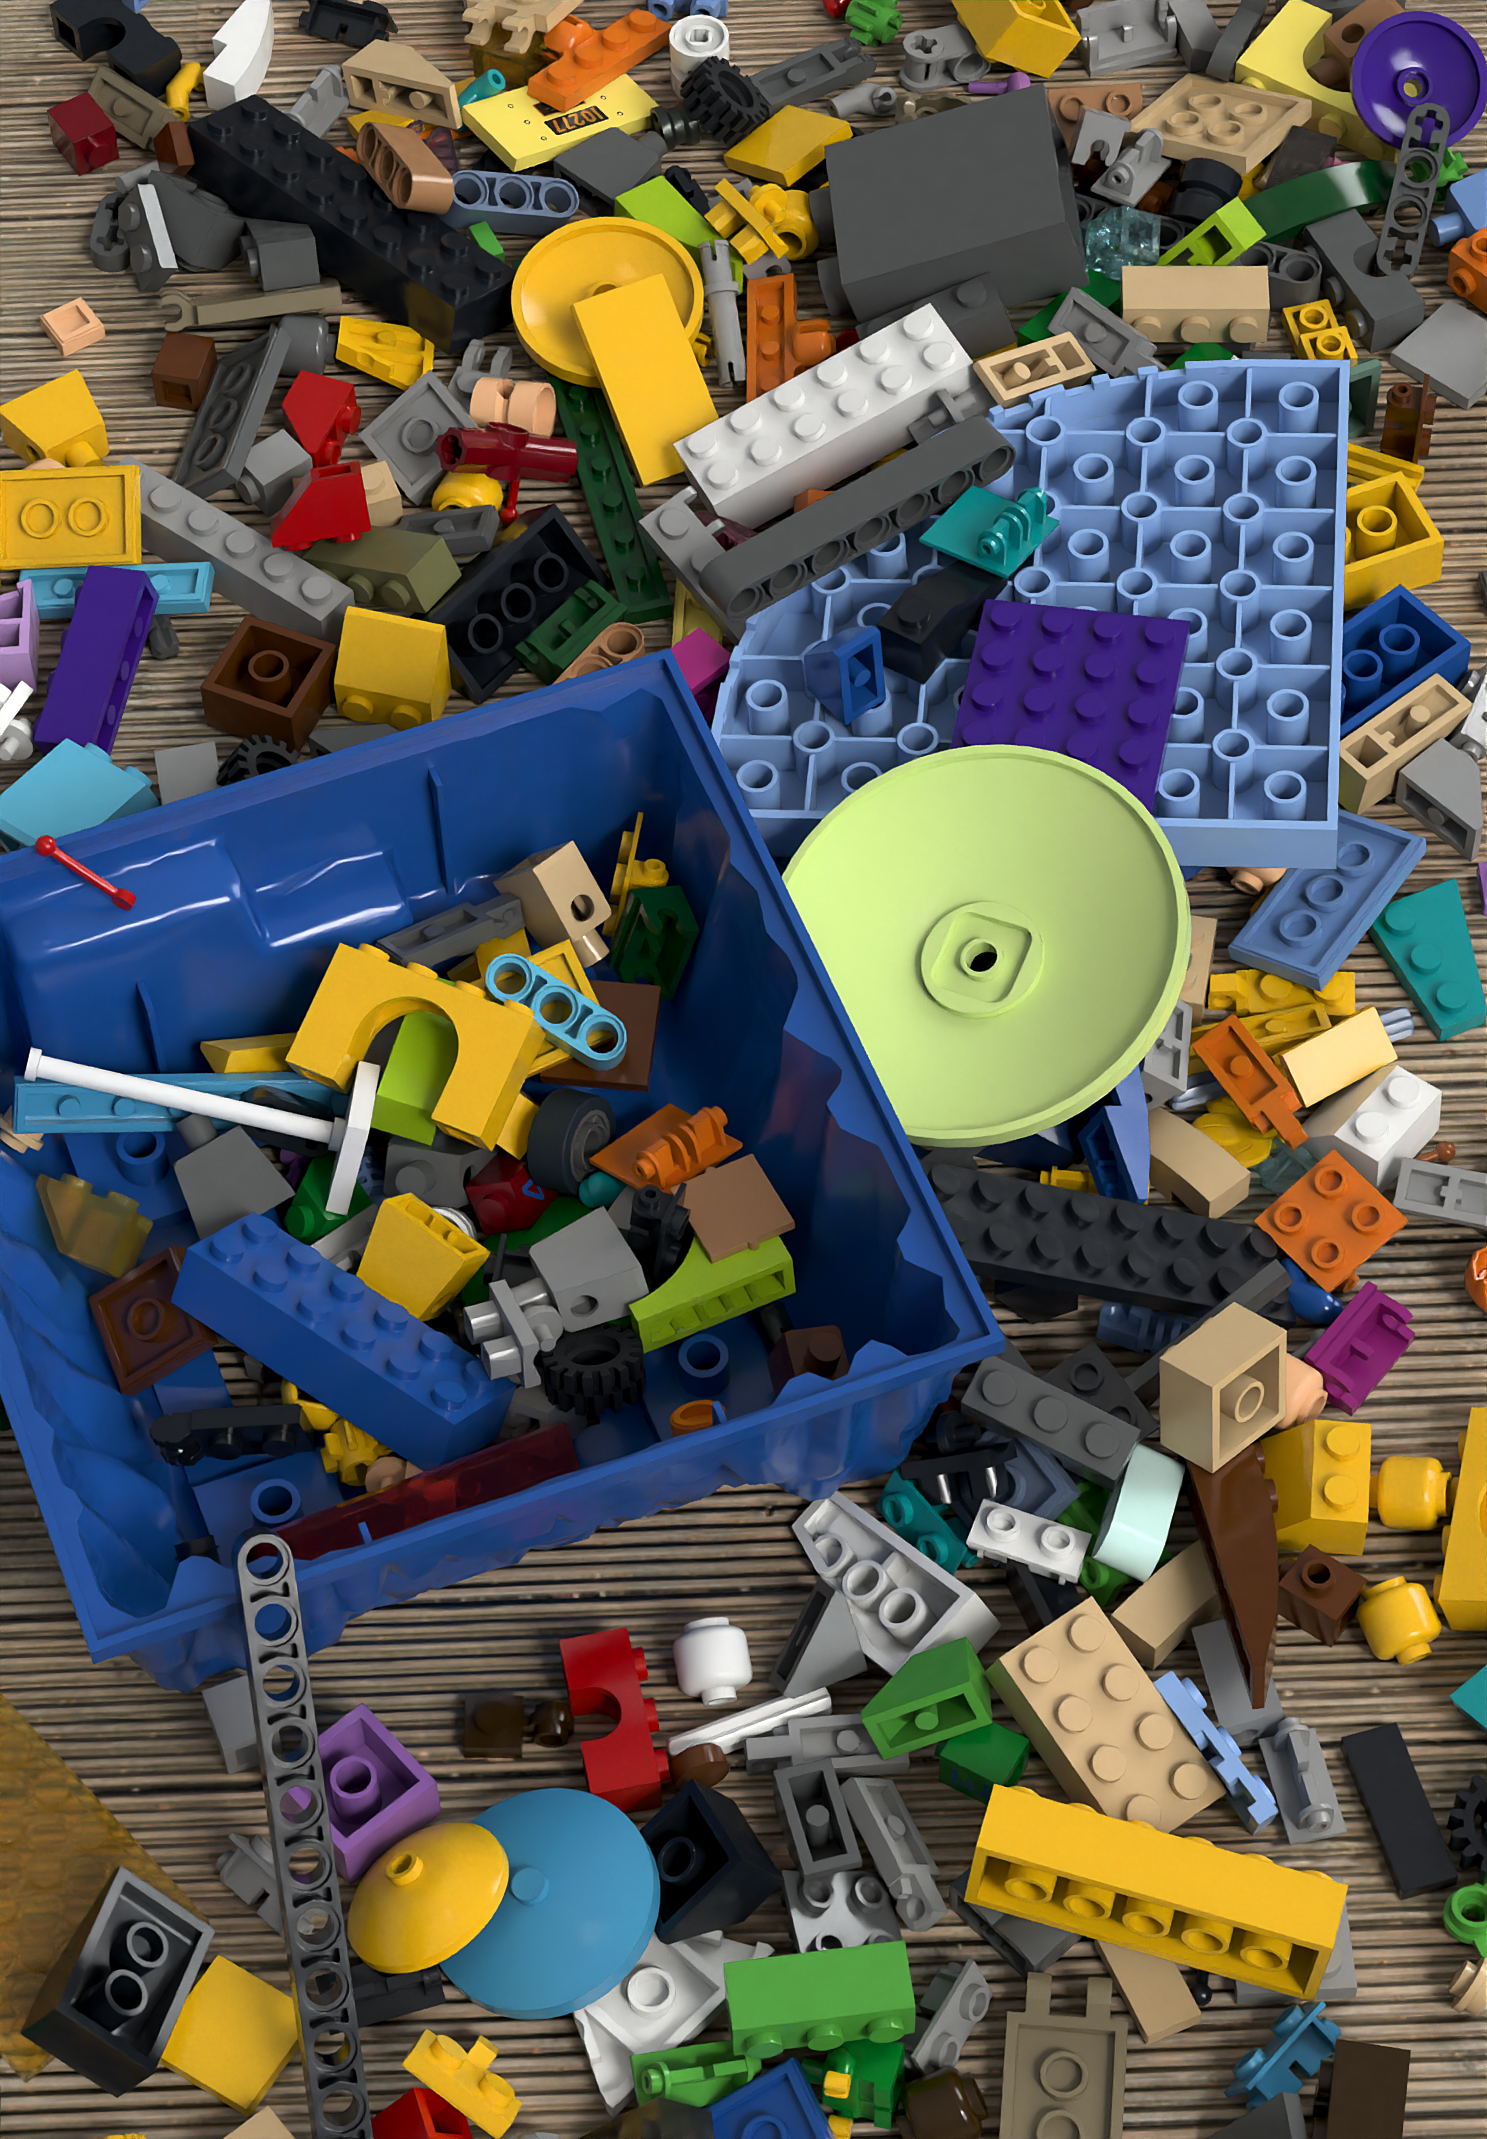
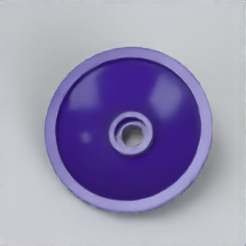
M1425 11L1400 13L1379 23L1366 35L1358 46L1350 70L1352 101L1360 119L1369 131L1382 142L1399 150L1402 147L1411 111L1424 103L1440 105L1447 111L1450 118V130L1446 147H1450L1464 138L1475 127L1484 112L1487 103V64L1480 47L1473 37L1453 20L1440 14ZM1405 83H1411L1415 86L1417 90L1416 97H1410L1405 93ZM1425 118L1423 124H1415L1422 127L1419 148L1428 149L1433 130H1441L1434 127L1435 119Z

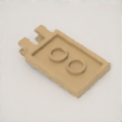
M467 0L468 8L464 11L462 20L472 22L473 26L471 32L464 37L465 42L481 46L485 45L490 39L494 24L496 22L502 23V29L513 31L510 41L504 45V50L523 54L528 50L536 30L548 33L584 0Z

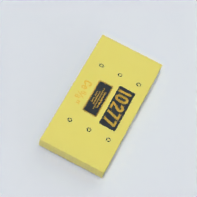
M624 73L566 113L527 95V85L462 106L461 119L513 172H517L554 160L557 156L610 127H617L628 135L651 128L650 110L659 105Z

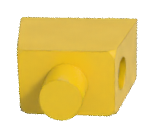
M78 369L0 406V428L3 441L29 465L37 460L49 458L60 462L66 468L105 466L101 459L110 452L105 424Z
M410 1192L383 1200L356 1276L365 1285L389 1301L403 1306L409 1314L424 1322L438 1317L445 1311L487 1260L491 1252Z

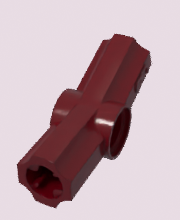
M487 422L485 428L449 427L445 434L438 436L435 453L440 459L441 468L452 473H484L490 478L512 482L518 481L520 477H527L550 482L568 483L570 477L576 473L579 459L576 451L577 443L571 439L534 434L524 428L501 422Z

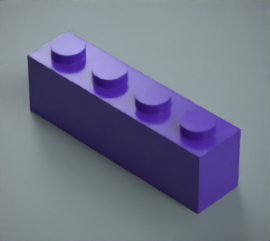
M89 565L84 582L78 585L74 598L75 611L70 626L64 629L61 637V655L56 670H53L48 677V696L43 712L36 717L33 725V741L44 757L66 738L83 748L87 742H90L101 748L109 756L111 755L160 597L145 571Z

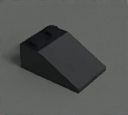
M120 1865L113 1871L43 1982L19 2034L116 2098L120 2097L154 2074L216 1929Z

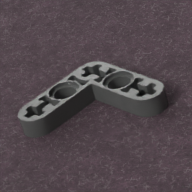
M1241 0L1240 6L1213 51L1206 74L1225 82L1229 81L1236 69L1237 60L1248 49L1255 37L1270 0Z

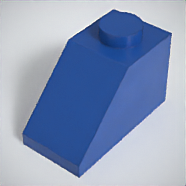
M874 625L844 629L829 640L818 643L810 652L804 655L807 690L844 725H847L886 699L880 630Z

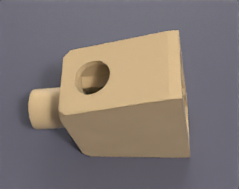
M573 840L531 854L493 882L501 895L510 892L520 899L525 927L542 949L545 950L569 939L583 969L593 965L610 952L595 927L612 915L611 908Z

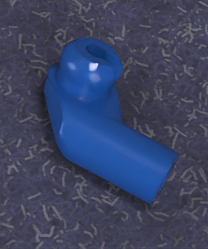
M1291 1258L1284 1259L1281 1265L1293 1281L1287 1288L1289 1291V1301L1294 1308L1295 1315L1313 1324L1319 1325L1323 1323L1331 1325L1343 1311L1342 1301L1337 1296H1333L1322 1288L1309 1283L1308 1275Z

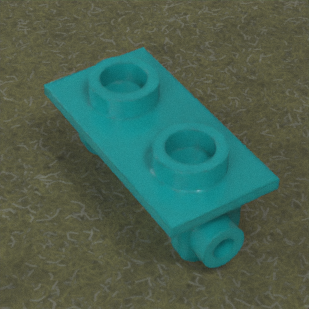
M898 1468L895 1469L876 1505V1509L903 1540L952 1576H954L960 1563L966 1568L977 1564L981 1558L977 1557L976 1550L968 1548L966 1541L970 1532L956 1516L943 1520L941 1517L946 1515L949 1507L946 1504L931 1506L921 1494L918 1478L903 1480L901 1471Z

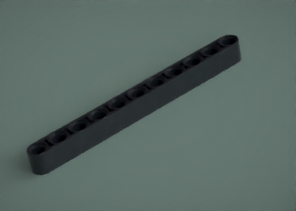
M255 1526L244 1530L236 1538L232 1546L231 1561L312 2139H374L293 1556L289 1546L274 1530ZM259 1543H271L277 1549V1560L274 1566L262 1573L248 1570L246 1556L249 1550ZM268 1604L283 1606L286 1611V1619L282 1627L272 1633H262L256 1630L255 1617L263 1606ZM277 1665L292 1667L294 1670V1681L286 1691L274 1694L264 1690L263 1679L272 1667ZM286 1726H296L302 1729V1742L294 1752L279 1754L272 1750V1739L279 1729ZM294 1787L309 1789L311 1791V1801L305 1810L297 1814H287L281 1811L280 1801L289 1789ZM302 1848L318 1850L319 1862L311 1872L295 1874L289 1871V1861L297 1850ZM312 1908H320L328 1912L325 1927L319 1932L303 1934L297 1930V1922L305 1911ZM320 1969H330L336 1972V1981L328 1992L320 1995L311 1994L306 1991V1982L313 1972ZM330 2029L344 2032V2042L336 2052L320 2054L314 2051L315 2041L321 2033ZM337 2090H347L353 2093L352 2102L344 2112L329 2114L323 2111V2103L330 2093Z

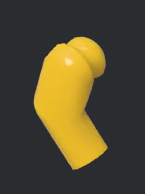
M199 62L184 64L166 86V105L174 109L173 112L181 117L179 121L186 122L189 119V94L192 89L198 92L205 91L203 72L207 67H201Z

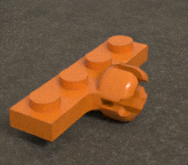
M636 8L607 28L593 30L588 22L568 14L548 33L545 32L543 36L545 47L551 50L548 52L543 50L541 55L549 66L529 78L527 95L566 113L669 44V34L673 25L656 18L651 12Z
M794 273L747 280L746 404L837 354L835 338L833 334L827 331L831 327L828 320L818 317L798 321L797 283Z

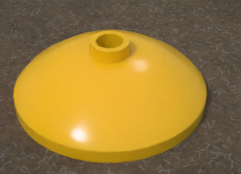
M466 1822L444 1823L426 1827L394 1844L369 1868L353 1896L348 1913L347 1933L350 1944L356 1954L366 1965L379 1972L404 1974L426 1969L457 1953L480 1933L502 1901L509 1877V1862L504 1848L490 1831L482 1826Z

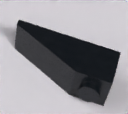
M959 560L906 589L877 623V629L880 630L883 666L924 685L982 616L985 599L995 600L1007 586L1008 579Z

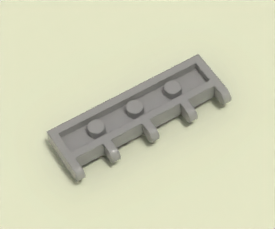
M688 486L639 520L637 530L730 641L738 646L746 630L745 622L747 619L740 622L729 620L704 593L698 583L699 576L708 562L726 552L715 539L726 529V526L720 519L713 521L706 527L687 506L698 495L692 486Z

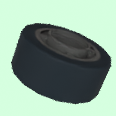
M562 1088L553 1091L541 1103L533 1118L527 1144L528 1169L536 1185L547 1190L579 1197L578 1189L580 1184L584 1180L589 1179L593 1173L603 1171L591 1164L589 1159L616 1141L615 1114L607 1099L591 1093Z

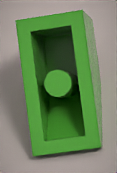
M967 1636L912 1655L861 1711V1720L884 1761L992 1723L989 1680L984 1675L985 1670Z

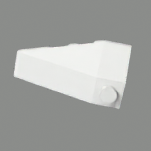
M836 1491L830 1498L813 1501L791 1526L817 1573L846 1596L864 1655L892 1677L912 1655L966 1636L977 1654L1002 1626L974 1591L839 1491Z

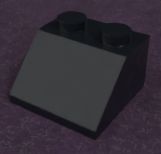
M693 1778L639 1831L652 1851L659 1873L660 1906L654 1932L659 1941L666 1945L744 1922L785 1882L734 1800Z

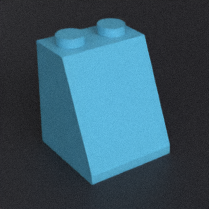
M66 738L0 795V844L10 853L35 845L36 840L40 836L49 835L55 839L149 810L162 804L151 791L150 787L153 782L145 774L129 765L123 771L111 764L113 759L98 746L87 742L83 748Z

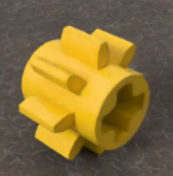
M345 1418L334 1423L330 1433L323 1435L326 1447L320 1450L326 1473L338 1471L340 1482L351 1486L365 1485L367 1469L372 1462L382 1457H388V1454L393 1452V1450Z

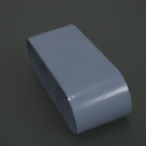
M460 170L452 176L454 182L452 204L445 214H437V216L444 223L454 228L469 229V226L486 221L493 232L547 236L565 226L579 206V196L572 184L559 178ZM455 193L465 197L469 205L459 201ZM500 198L508 200L514 209L504 205ZM545 202L554 205L558 213L549 209Z

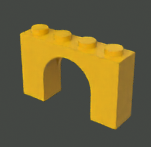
M340 943L285 1061L299 1076L347 1095L355 1078L359 1061H363L372 1040L386 1024L410 1013L425 1012L442 1016L451 1021L456 1028L458 1056L431 1119L443 1133L492 1152L546 1035L536 1019L533 1018L535 1012L527 1006L509 999L505 1000L503 1006L486 1000L487 994L483 990L464 981L458 980L454 987L437 981L438 974L420 964L408 962L406 968L388 962L390 956L371 945L360 943L358 949Z
M1471 1407L1468 1429L1461 1430L1458 1440L1459 1458L1462 1462L1459 1477H1453L1450 1486V1501L1453 1509L1451 1525H1445L1442 1532V1552L1445 1558L1443 1574H1436L1433 1584L1435 1606L1442 1608L1452 1631H1487V1407Z

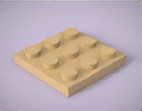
M1187 73L1131 120L1130 132H1124L1121 146L1127 147L1129 144L1134 146L1136 136L1142 129L1155 128L1163 136L1162 156L1179 159L1183 164H1186V161L1192 158L1214 159L1233 168L1239 175H1246L1311 118L1312 100Z

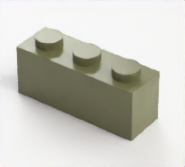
M371 525L372 531L362 532L363 536L355 541L337 543L333 541V538L318 540L302 557L304 561L353 589L355 602L424 614L462 576L442 536Z

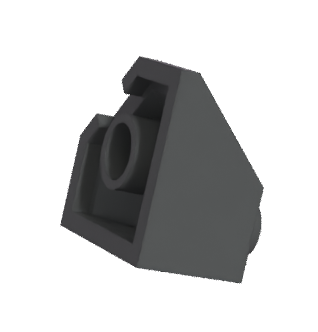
M151 170L147 178L148 184H152L155 187L177 264L194 272H199L201 267L220 271L241 255L240 236L247 235L246 220H251V218L222 198L220 199L207 191L196 189L197 183L179 175Z

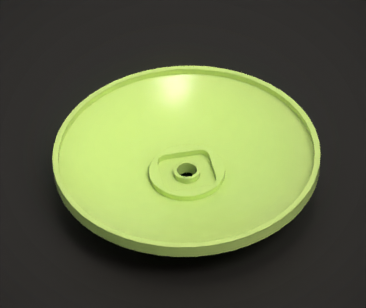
M1004 744L974 745L930 754L895 767L863 785L830 811L806 837L782 875V880L907 1138L913 1144L943 1148L979 1147L1000 1144L1049 1129L1084 1111L1115 1088L1146 1056L1165 1028L1176 1006L1185 980L1190 956L1192 931L1190 902L1183 874L1168 839L1145 806L1124 786L1104 772L1080 760L1057 752L1029 746ZM984 952H993L997 955V960L990 969L983 972H976L970 969L971 962L977 955Z

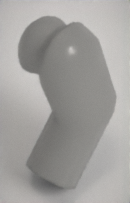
M863 83L828 100L827 108L831 117L841 120L856 112L883 117L894 112L898 96L895 90L889 86Z

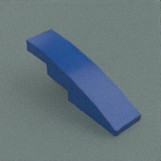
M1138 1064L1107 1095L1086 1109L1090 1121L1077 1136L1098 1194L1100 1196L1143 1204L1148 1199L1151 1155L1148 1111Z

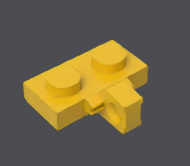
M426 2028L413 2044L401 2066L495 2139H500L511 2126L522 2105V2102L515 2097V2092L510 2084L487 2069L497 2056L499 2048L481 2034L471 2049L466 2052L450 2037L445 2035L437 2036Z

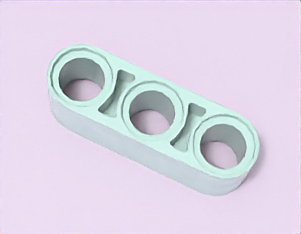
M1138 1443L1113 1493L1111 1491L1109 1493L1092 1552L1093 1559L1145 1583L1149 1579L1158 1563L1167 1539L1185 1472V1464Z

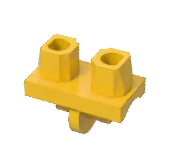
M725 178L714 187L722 199L704 217L724 240L742 224L745 225L729 243L749 266L768 250L778 259L790 250L774 233V228L770 224L773 221L777 223L782 222L786 217L785 208L788 197L780 186L772 183L762 187L759 185L753 186L749 191V196L751 197L749 202Z

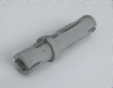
M714 240L717 256L715 261L710 241H706L698 245V251L701 256L705 281L703 286L704 300L708 301L719 376L718 385L724 389L733 388L731 368H733L735 382H737L738 387L747 385V369L735 298L740 292L738 282L733 281L728 249L729 241Z

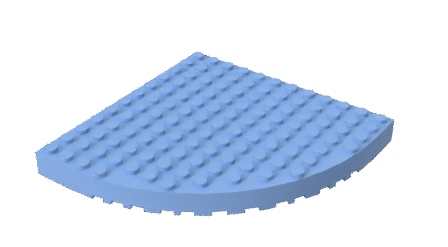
M1240 359L1185 362V369L1158 372L1157 365L1137 368V375L1110 379L1108 373L1091 377V384L1065 390L1063 384H1059L1029 394V402L1004 410L1000 404L989 409V417L986 419L1015 448L1016 458L1006 474L981 489L1017 503L1018 495L1023 489L1039 487L1047 495L1046 515L1059 520V525L1009 576L1007 586L995 600L1190 621V639L1153 812V818L1157 821L1168 839L1179 866L1336 869L1350 360ZM951 506L749 617L745 622L746 630L739 645H735L729 660L730 669L725 682L720 684L711 733L771 857H793L803 841L820 821L846 797L869 781L917 758L950 749L981 617L924 685L883 666L886 699L847 725H844L807 690L804 655L810 652L818 643L829 640L844 629L874 625L877 628V623L906 589L960 560L919 543V538Z

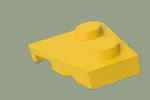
M341 315L335 358L407 391L428 370H433L435 345L407 326Z

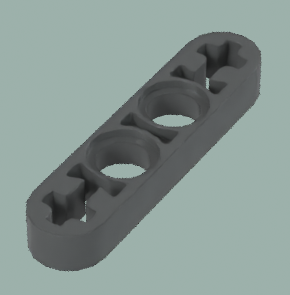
M1435 103L1418 105L1411 111L1407 121L1375 260V269L1379 277L1399 272L1390 269L1391 261L1384 259V257H1393L1397 238L1407 240L1403 260L1410 263L1402 264L1400 271L1405 274L1408 280H1411L1418 268L1450 130V118L1447 111ZM1425 118L1435 119L1434 127L1441 130H1433L1428 149L1419 148L1422 127L1415 124H1423ZM1415 160L1425 162L1431 169L1430 178L1422 183L1410 181L1404 172L1405 166ZM1403 205L1414 206L1419 210L1421 220L1413 227L1400 226L1394 218L1395 210ZM1391 234L1394 237L1388 238L1387 236Z

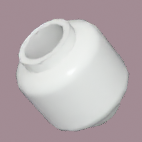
M725 1617L706 1618L686 1624L683 1627L684 1634L675 1640L672 1648L680 1689L688 1696L702 1697L703 1706L724 1705L737 1700L736 1691L745 1687L753 1678L747 1638L743 1630L729 1625V1619Z

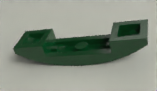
M1373 160L1329 167L1283 182L1242 201V203L1267 234L1259 241L1273 244L1295 238L1305 226L1353 208L1358 213L1369 210L1372 217L1386 214L1397 166L1395 162ZM1411 205L1400 206L1395 211L1409 208Z

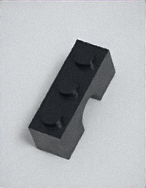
M57 0L49 5L56 40L83 62L97 53L107 51L110 69L155 98L166 93V86L181 69L182 53L177 43L171 37H164L150 25L145 16L140 13H134L121 0Z

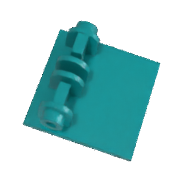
M972 485L919 538V543L1008 579L1059 525V520L1046 515L1047 495L1039 487L1023 489L1018 495L1017 503Z

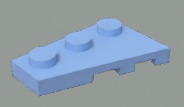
M1172 1670L1153 1683L1227 1789L1228 1792L1224 1795L1250 1834L1253 1836L1272 1823L1278 1813V1809L1274 1805L1276 1804L1274 1797L1257 1774L1252 1776L1238 1757L1242 1755L1241 1751L1227 1730L1222 1725L1215 1728L1202 1711V1709L1207 1707V1703L1194 1683L1188 1677L1180 1681Z

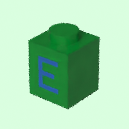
M992 1721L989 1725L939 1741L935 1749V1756L940 1758L939 1782L988 1806L994 1784L1004 1787L1016 1786L1028 1767L1030 1740Z

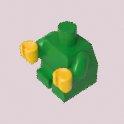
M869 2039L846 2041L841 2046L829 2050L826 2060L804 2057L802 2067L809 2082L822 2085L823 2104L835 2110L836 2115H830L827 2121L836 2139H850L854 2119L860 2116L874 2120V2127L892 2129L895 2119L894 2112L898 2109L901 2090L905 2085L904 2044L897 2042L875 2043Z

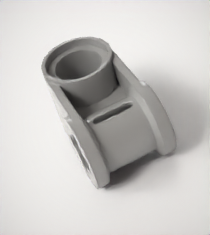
M956 22L944 27L914 31L904 38L902 49L906 56V61L900 69L899 80L903 87L911 92L928 93L934 89L978 81L990 70L992 63L985 60L975 48L977 43L970 31L960 22Z

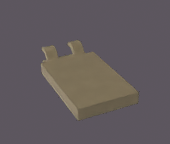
M336 277L320 279L319 284L263 291L262 287L195 296V298L188 297L176 288H168L160 292L162 305L177 304L181 307V311L177 315L164 317L165 329L172 332L180 331L190 325L199 324V326L343 306L340 285Z
M1028 1972L1025 2013L1007 2011L999 2139H1122L1128 2020L1110 2019L1112 1978L1088 1976L1085 2014L1050 2012L1051 1973Z

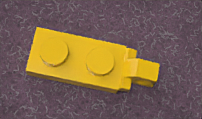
M1260 969L1238 970L1236 973L1212 974L1209 977L1208 1010L1236 1011V1016L1250 1017L1323 1003L1332 1026L1351 1017L1352 1013L1356 1012L1355 972H1336L1321 992Z

